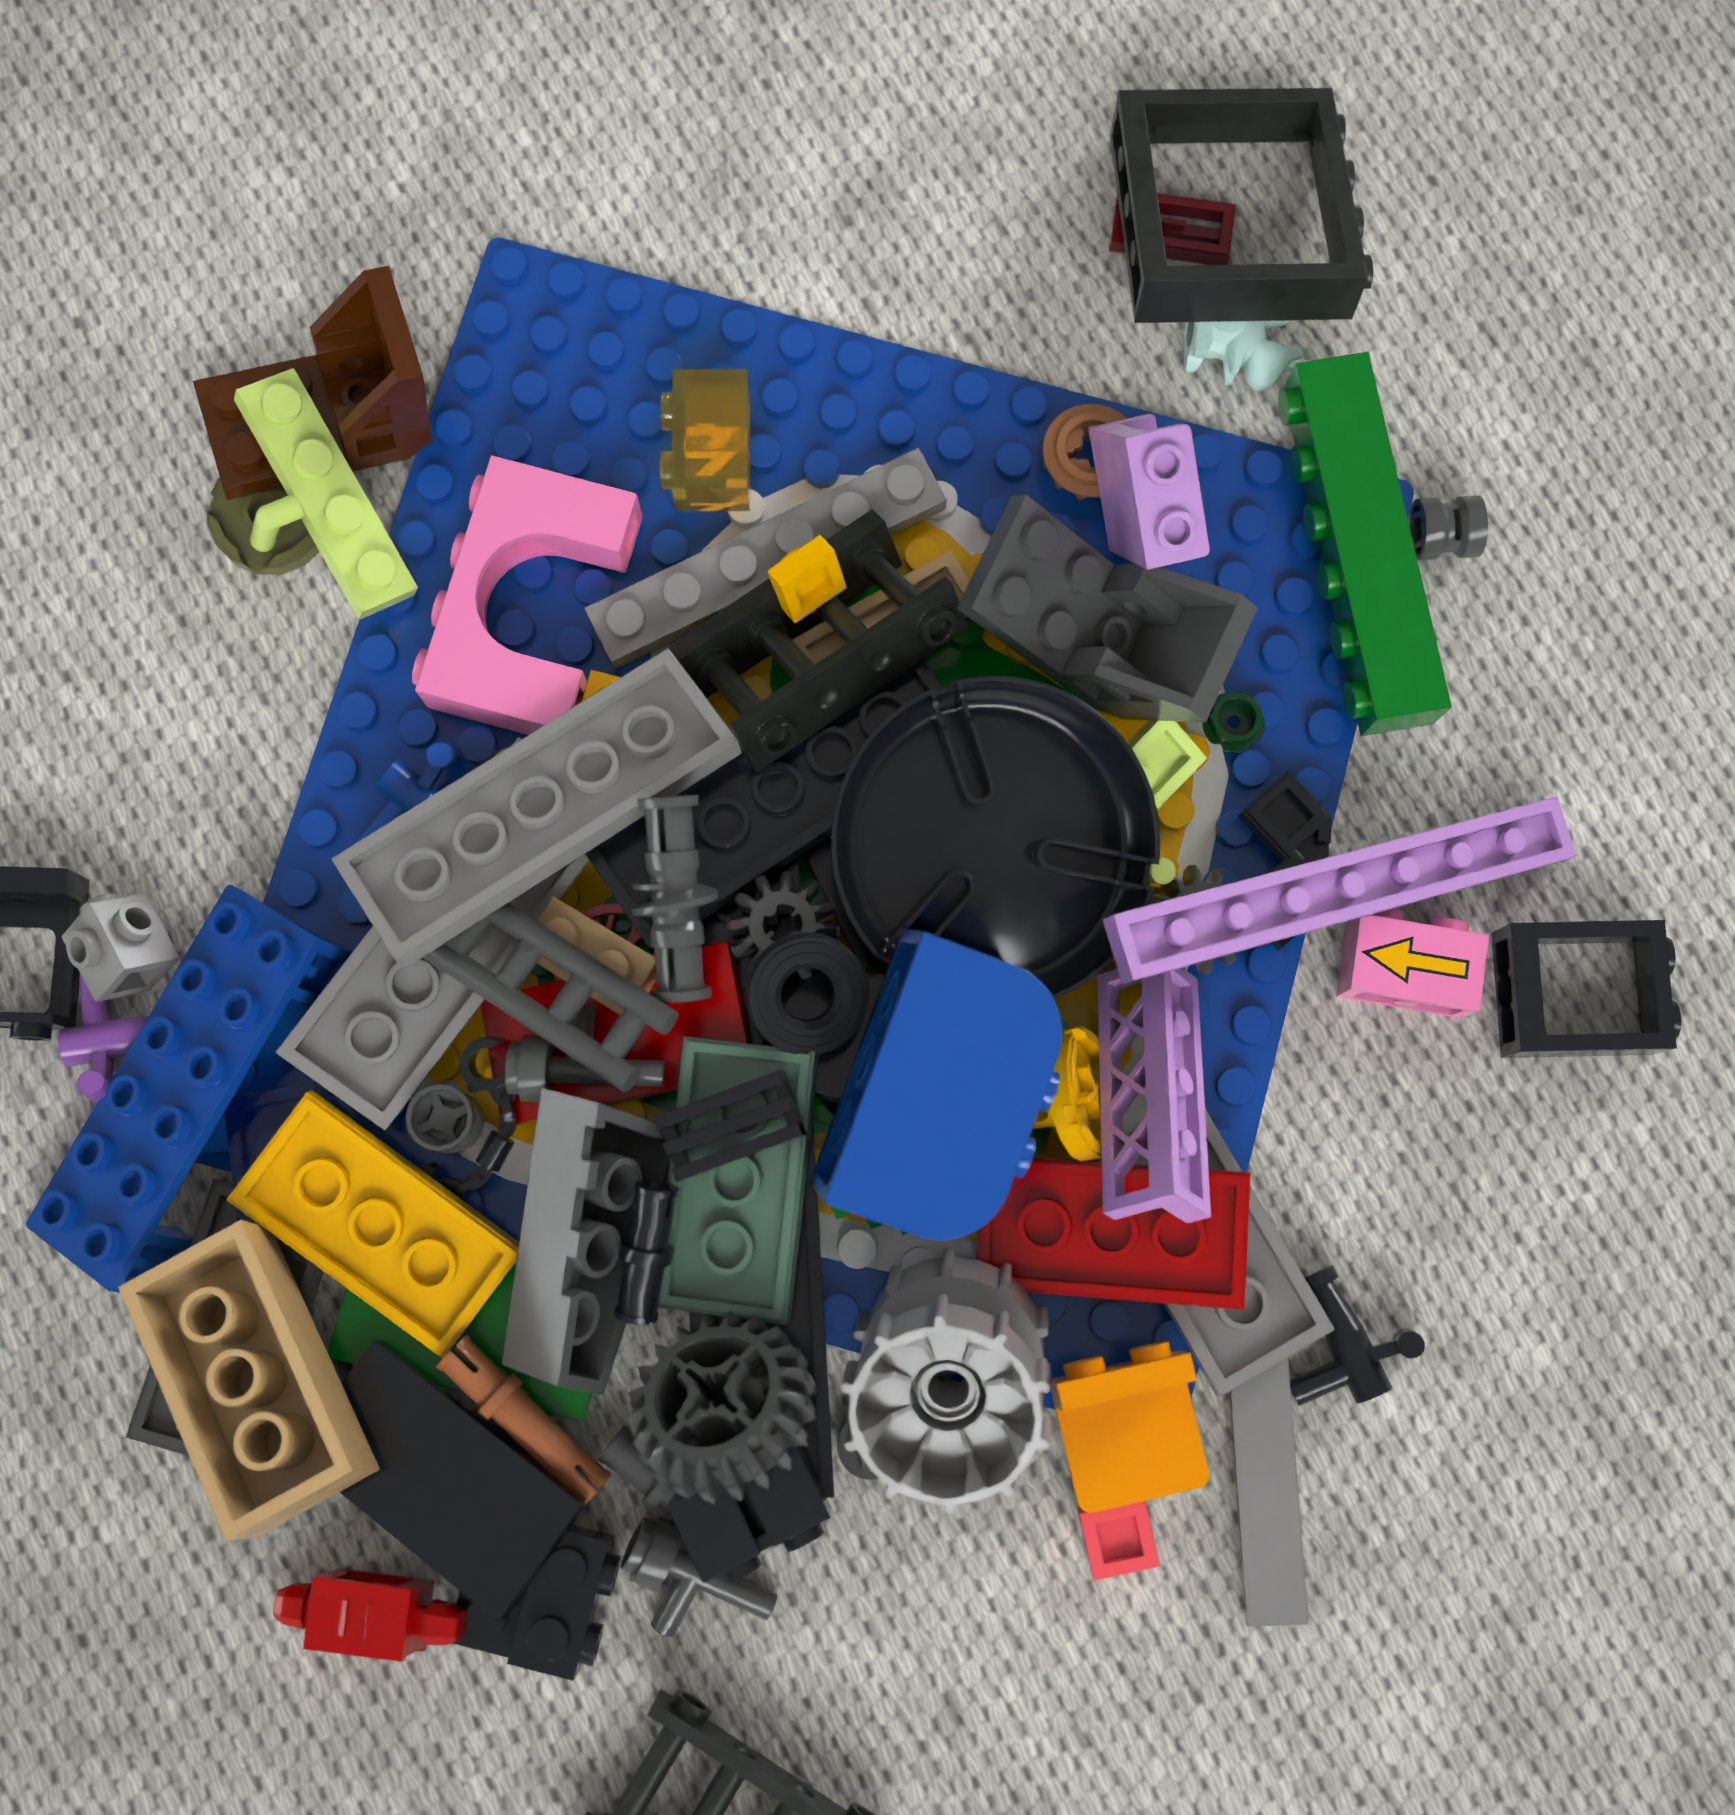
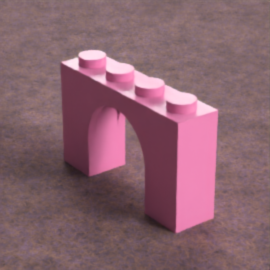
M491 455L485 476L478 474L472 484L469 496V509L473 513L466 533L459 532L454 540L450 556V565L454 569L448 590H440L435 598L431 614V623L435 630L429 649L422 648L416 657L412 672L413 685H416V693L430 709L530 735L581 703L587 680L580 669L514 652L505 648L490 636L487 628L486 613L488 601L495 585L512 567L525 560L540 556H560L626 573L643 515L636 493Z

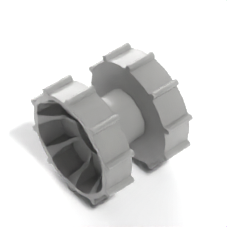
M947 1247L944 1257L924 1260L904 1270H901L897 1265L891 1266L887 1285L878 1294L871 1310H861L859 1312L854 1338L862 1341V1354L858 1362L854 1360L847 1362L841 1384V1391L850 1395L848 1416L850 1425L845 1449L849 1452L855 1450L859 1452L869 1469L886 1484L884 1492L886 1497L892 1498L898 1492L920 1502L944 1505L946 1514L953 1515L956 1511V1505L981 1501L1001 1491L1005 1496L1012 1497L1015 1493V1480L1027 1468L1037 1448L1042 1450L1049 1448L1050 1418L1043 1414V1393H1048L1051 1389V1364L1044 1358V1337L1048 1335L1049 1311L1046 1307L1036 1308L1025 1289L1011 1277V1264L1004 1263L1001 1268H997L977 1259L955 1256L954 1248ZM943 1370H952L964 1376L965 1380L950 1384L941 1381L935 1374Z

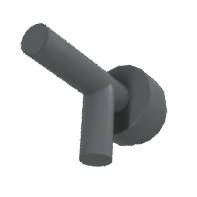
M585 1003L571 1023L591 1038H594L596 1006ZM525 1035L522 1042L511 1041L509 1044L505 1067L506 1090L510 1095H519L522 1102H540L541 1088L554 1091L555 1083L612 1085L566 1053L565 1057L556 1056V1047L541 1036ZM625 1059L640 1070L639 1078L634 1086L664 1087L665 1061Z
M661 1516L657 1517L655 1521L647 1517L641 1519L627 1545L622 1558L621 1569L630 1572V1581L653 1592L660 1588L667 1575L674 1577L651 1621V1626L656 1632L666 1637H673L698 1589L764 1620L770 1617L776 1604L777 1594L743 1578L725 1585L719 1575L703 1583L690 1554L679 1549L682 1537L676 1524Z

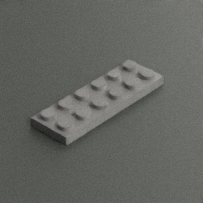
M667 648L331 858L391 955L404 970L643 817L645 809H638V798L676 796L740 755L742 751L737 738L670 649Z
M518 737L512 745H514L522 739ZM583 854L509 903L538 921L553 896L559 900L562 899L589 863L588 858ZM490 923L468 956L497 974L519 941ZM372 926L275 1053L380 1128L387 1131L485 999L423 957L403 970L391 955L374 926Z

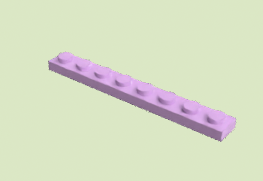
M1553 797L1114 914L1103 919V923L1121 982L1126 984L1577 857L1558 797Z

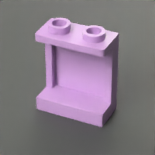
M1145 414L1089 427L1109 551L1146 570L1207 556L1210 548L1190 426L1180 423L1157 429L1155 415Z

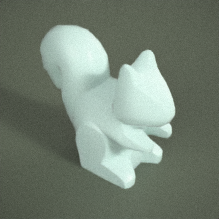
M1291 320L1186 322L1184 373L1192 374L1196 372L1205 358H1216L1222 361L1223 382L1227 386L1232 384L1239 369L1243 368L1246 381L1253 390H1266L1273 386L1283 373L1292 371L1296 363L1295 361L1302 358L1304 352L1300 348L1266 339L1265 328L1281 327Z

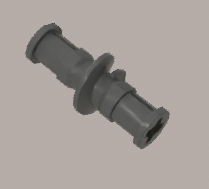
M676 795L638 798V809H645L648 852L644 854L645 868L649 874L650 882L631 883L633 890L651 895V901L632 909V916L652 917L653 920L650 928L651 947L655 949L657 988L651 990V995L663 1003L689 1002L710 998L712 996L711 986L704 984L702 944L705 943L704 926L700 921L699 907L718 899V890L697 882V871L700 867L699 849H695L692 806L699 805V796Z

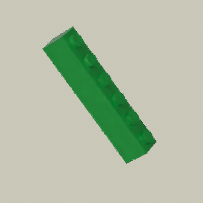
M1369 351L1295 363L1284 387L1279 390L1278 410L1282 424L1284 426H1291L1295 444L1291 449V469L1295 481L1304 484L1308 502L1304 507L1305 531L1310 541L1317 542L1321 559L1317 566L1318 589L1324 600L1330 599L1334 622L1330 626L1331 647L1335 657L1344 661L1348 679L1343 687L1346 712L1350 719H1357L1360 737L1432 725L1451 709L1452 705Z

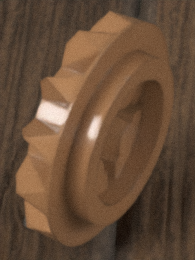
M1082 404L1067 409L1055 418L1049 426L1043 441V468L1047 469L1054 479L1056 489H1066L1075 494L1078 501L1086 497H1100L1095 468L1091 467L1087 459L1077 460L1076 457H1072L1080 454L1084 433L1087 442H1091L1089 427L1127 419L1123 414L1113 408L1100 404Z

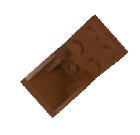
M389 266L364 270L309 327L316 355L193 381L227 500L283 488L237 407L234 397L236 389L292 368L298 374L352 472L411 459L432 442L423 373Z

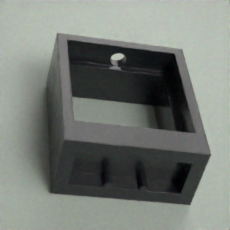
M1665 920L1510 923L1491 933L1501 1058L1654 1055L1677 1049L1676 1038L1681 1031L1682 1019L1678 1004L1672 1000L1670 975L1675 967L1676 955L1672 940L1666 937ZM1633 942L1641 1033L1546 1035L1538 944Z

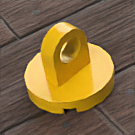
M1084 1026L1062 1030L1061 1049L1053 1070L1060 1075L1057 1093L1046 1112L1038 1111L1032 1129L1055 1126L1059 1138L1070 1156L1079 1161L1102 1158L1099 1039Z

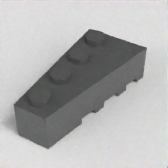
M541 1088L502 1365L557 1387L604 1395L626 1326V1322L620 1321L614 1316V1311L618 1303L624 1260L620 1259L618 1253L621 1240L628 1237L635 1196L634 1185L636 1181H644V1179L668 1182L671 1155H666L662 1144L666 1142L663 1132L657 1129L654 1122L601 1103Z

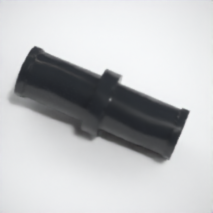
M644 1179V1181L638 1180L635 1182V1196L628 1237L621 1240L618 1253L620 1259L624 1260L614 1316L620 1321L634 1325H649L650 1322L657 1323L664 1269L672 1264L675 1250L673 1245L669 1243L679 1188L672 1183L654 1179Z

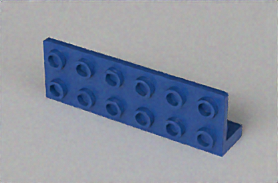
M233 885L226 886L110 1080L106 1095L97 1102L26 1222L27 1228L106 1290L120 1293L119 1286L190 1248L193 1240L191 1237L178 1228L158 1225L289 1001L293 999L311 1006L353 951L306 930L242 889Z

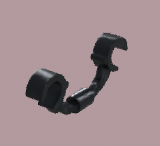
M496 1036L482 1037L469 1043L462 1051L459 1060L460 1072L468 1083V1091L476 1093L481 1090H488L494 1102L502 1106L503 1109L499 1122L500 1132L491 1130L476 1158V1162L481 1167L473 1171L465 1182L462 1183L457 1178H443L439 1173V1165L435 1162L417 1166L460 1199L463 1198L465 1191H472L484 1185L491 1177L492 1172L500 1171L515 1143L510 1137L515 1133L518 1123L517 1112L514 1108V1101L518 1095L507 1093L505 1073L495 1078H487L478 1072L475 1065L477 1053L482 1048L496 1047L505 1043L504 1039Z

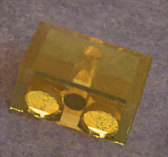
M673 369L672 393L661 394L662 430L672 431V451H661L660 454L661 488L672 490L676 511H750L751 394L748 369Z

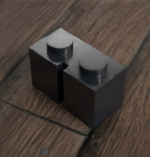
M802 1446L789 1447L786 1451L792 1460L791 1470L779 1468L775 1464L767 1471L769 1475V1489L758 1486L754 1480L747 1482L742 1501L732 1498L725 1487L715 1504L704 1501L698 1492L689 1499L677 1493L672 1495L667 1503V1507L703 1583L719 1575L725 1585L737 1581L762 1565L758 1557L762 1551L783 1543L787 1552H791L811 1543L825 1533L820 1523L831 1518V1506Z

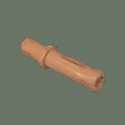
M468 1334L465 1335L455 1345L453 1351L474 1372L451 1351L436 1367L443 1371L481 1407L477 1413L485 1421L491 1417L548 1473L588 1503L597 1491L575 1469L596 1489L603 1487L612 1476V1473L608 1469L605 1470L529 1397V1394L520 1386L523 1381L515 1373L509 1376L471 1341L472 1338Z

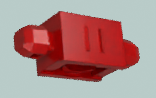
M339 1568L312 1577V1584L294 1583L278 1589L273 1609L274 1618L281 1624L305 1629L303 1649L397 1662L404 1661L406 1656L416 1651H425L426 1645L446 1646L462 1639L466 1622V1610L457 1603L439 1599L432 1600L435 1580Z

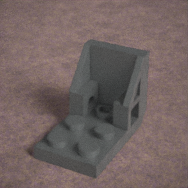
M1018 495L1010 497L957 609L1094 709L1120 719L1206 722L1258 607L1240 593L1162 567L1146 570L1134 563L1114 565L1028 495Z

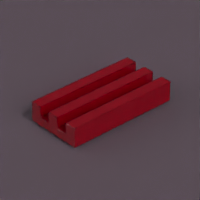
M1157 193L1160 214L1221 223L1220 229L1186 224L1185 220L1163 218L1161 224L1166 259L1205 265H1227L1230 258L1236 204ZM1117 194L1109 251L1125 253Z

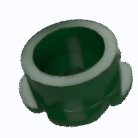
M1233 692L1218 695L1207 721L1202 723L1204 735L1212 744L1222 745V749L1229 753H1240L1248 750L1252 741H1258L1262 737L1265 729V719L1259 704L1254 698L1245 693ZM1231 717L1236 718L1239 722L1238 727H1230L1227 723L1228 719Z

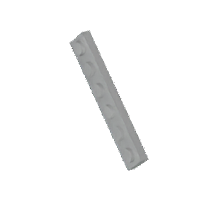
M917 448L584 609L613 668L616 669L684 636L769 579L767 570L779 563L787 553L796 548H801L818 535H821L826 540L871 509L885 520L890 535H893L945 510L947 499L920 449Z

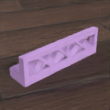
M1117 968L1097 975L1103 1213L1117 1220L1162 1207L1187 1224L1210 1218L1211 1206L1198 979L1186 969L1184 971L1176 969L1126 984H1122ZM1141 983L1142 996L1125 1018L1120 1014L1119 990ZM1136 1035H1139L1144 1039V1054L1129 1076L1121 1071V1057ZM1138 1094H1141L1146 1098L1147 1114L1132 1135L1129 1136L1123 1131V1116ZM1140 1155L1148 1160L1149 1187L1125 1194V1177Z

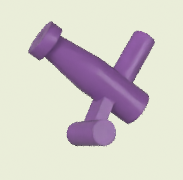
M80 975L82 1025L60 1029L58 1033V1048L62 1062L66 1067L92 1063L91 1070L85 1071L79 1076L77 1087L83 1095L94 1104H97L99 1100L105 1097L109 1082L113 1077L114 1059L125 1057L149 1016L109 1020L108 1000L95 1002Z

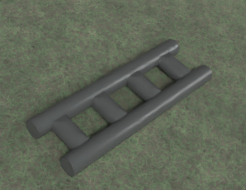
M509 902L423 957L623 1092L629 1091L639 1078L640 1070L624 1058L645 1027L648 1025L660 1034L666 1035L674 1027L679 1015L677 1011ZM490 923L519 941L497 974L468 956ZM542 956L571 975L549 1009L519 990ZM594 990L624 1009L602 1043L594 1040L571 1024Z

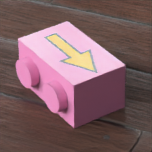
M1390 909L1346 923L1336 997L1456 1018H1464L1480 1011L1489 935L1469 932V924L1457 919L1432 918L1429 920V925L1405 921L1406 913L1398 909Z

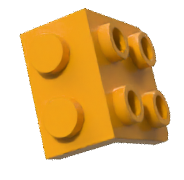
M1169 1341L1157 1342L1129 1349L1131 1360L1105 1366L1103 1356L1064 1364L1065 1376L1051 1379L1050 1390L1076 1501L1083 1511L1096 1513L1198 1489L1207 1484L1209 1469L1187 1384L1197 1381L1191 1353L1181 1350L1171 1351Z

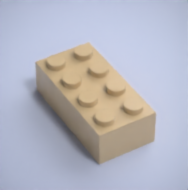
M239 1220L118 1287L225 1541L260 1537L380 1470L275 1235L264 1227Z

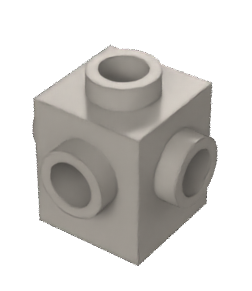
M108 893L87 901L81 906L79 910L80 915L61 936L66 945L70 962L78 968L95 1002L151 990L180 958L168 936L165 923L158 917L146 893L119 898L114 893Z

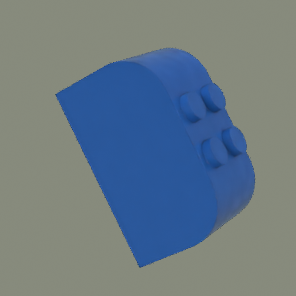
M903 929L810 1180V1184L821 1200L827 1205L931 1240H952L967 1236L981 1229L994 1218L1009 1194L1014 1177L1023 1178L1029 1169L1036 1144L1035 1139L1029 1137L1038 1111L1046 1112L1050 1108L1059 1086L1060 1075L1053 1070L1062 1044V1021L1057 1004L1047 987L1033 974L1018 966L924 931Z

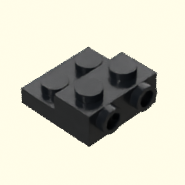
M572 1524L506 1618L499 1622L459 1591L456 1603L466 1610L465 1630L462 1639L452 1644L507 1657V1664L574 1681L580 1672L582 1664L593 1667L600 1646L604 1624L593 1622L599 1595L611 1597L618 1576L621 1556L610 1553L615 1535Z

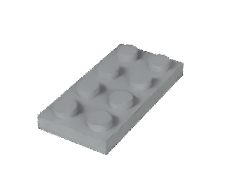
M1205 1109L1208 1169L1242 1171ZM1140 1155L1135 1164L1148 1165V1160ZM1102 1158L1087 1161L1102 1162ZM1251 1186L1245 1310L1163 1303L1215 1395L1219 1397L1335 1330Z

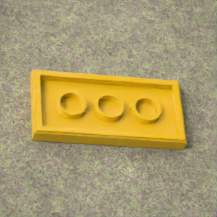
M314 1090L305 1093L227 1198V1201L442 1359L447 1355L517 1261L519 1241Z

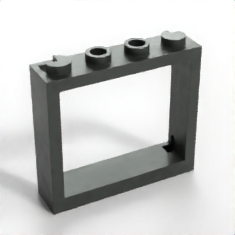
M1332 88L1118 91L1110 141L1134 323L1353 319L1363 290L1371 289L1373 261L1372 257L1364 255L1361 240L1364 231V214L1362 208L1355 207L1352 192L1355 182V167L1353 161L1346 160L1343 146L1346 136V121L1343 114H1337ZM1308 142L1330 263L1167 266L1150 144Z

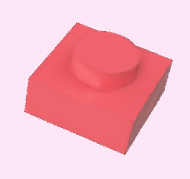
M1146 1501L1096 1513H1087L1080 1507H1077L1089 1566L1094 1581L1160 1566Z

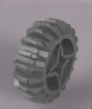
M729 1310L720 1326H717L713 1319L703 1315L699 1330L692 1334L688 1330L677 1326L678 1342L670 1348L655 1344V1354L659 1359L657 1364L653 1366H638L639 1378L645 1386L628 1392L631 1399L630 1404L635 1412L626 1419L629 1423L630 1432L636 1438L634 1445L636 1446L635 1451L644 1464L650 1465L649 1471L660 1484H665L666 1486L671 1484L678 1495L687 1499L698 1492L704 1501L715 1504L725 1487L732 1498L742 1501L745 1484L751 1480H754L758 1486L769 1489V1475L767 1471L775 1464L779 1468L791 1470L792 1460L786 1451L789 1447L808 1446L807 1434L801 1425L816 1420L815 1407L809 1399L816 1394L815 1382L806 1368L808 1364L799 1348H794L784 1331L779 1330L777 1326L769 1329L766 1322L759 1319L756 1315L752 1316L746 1323H743L740 1316L735 1315ZM769 1387L768 1395L766 1396L764 1391ZM708 1399L714 1400L720 1407L715 1408ZM766 1399V1402L760 1414L756 1418L757 1409L759 1408L761 1403ZM729 1404L732 1410L734 1408L736 1413H732L724 1405Z

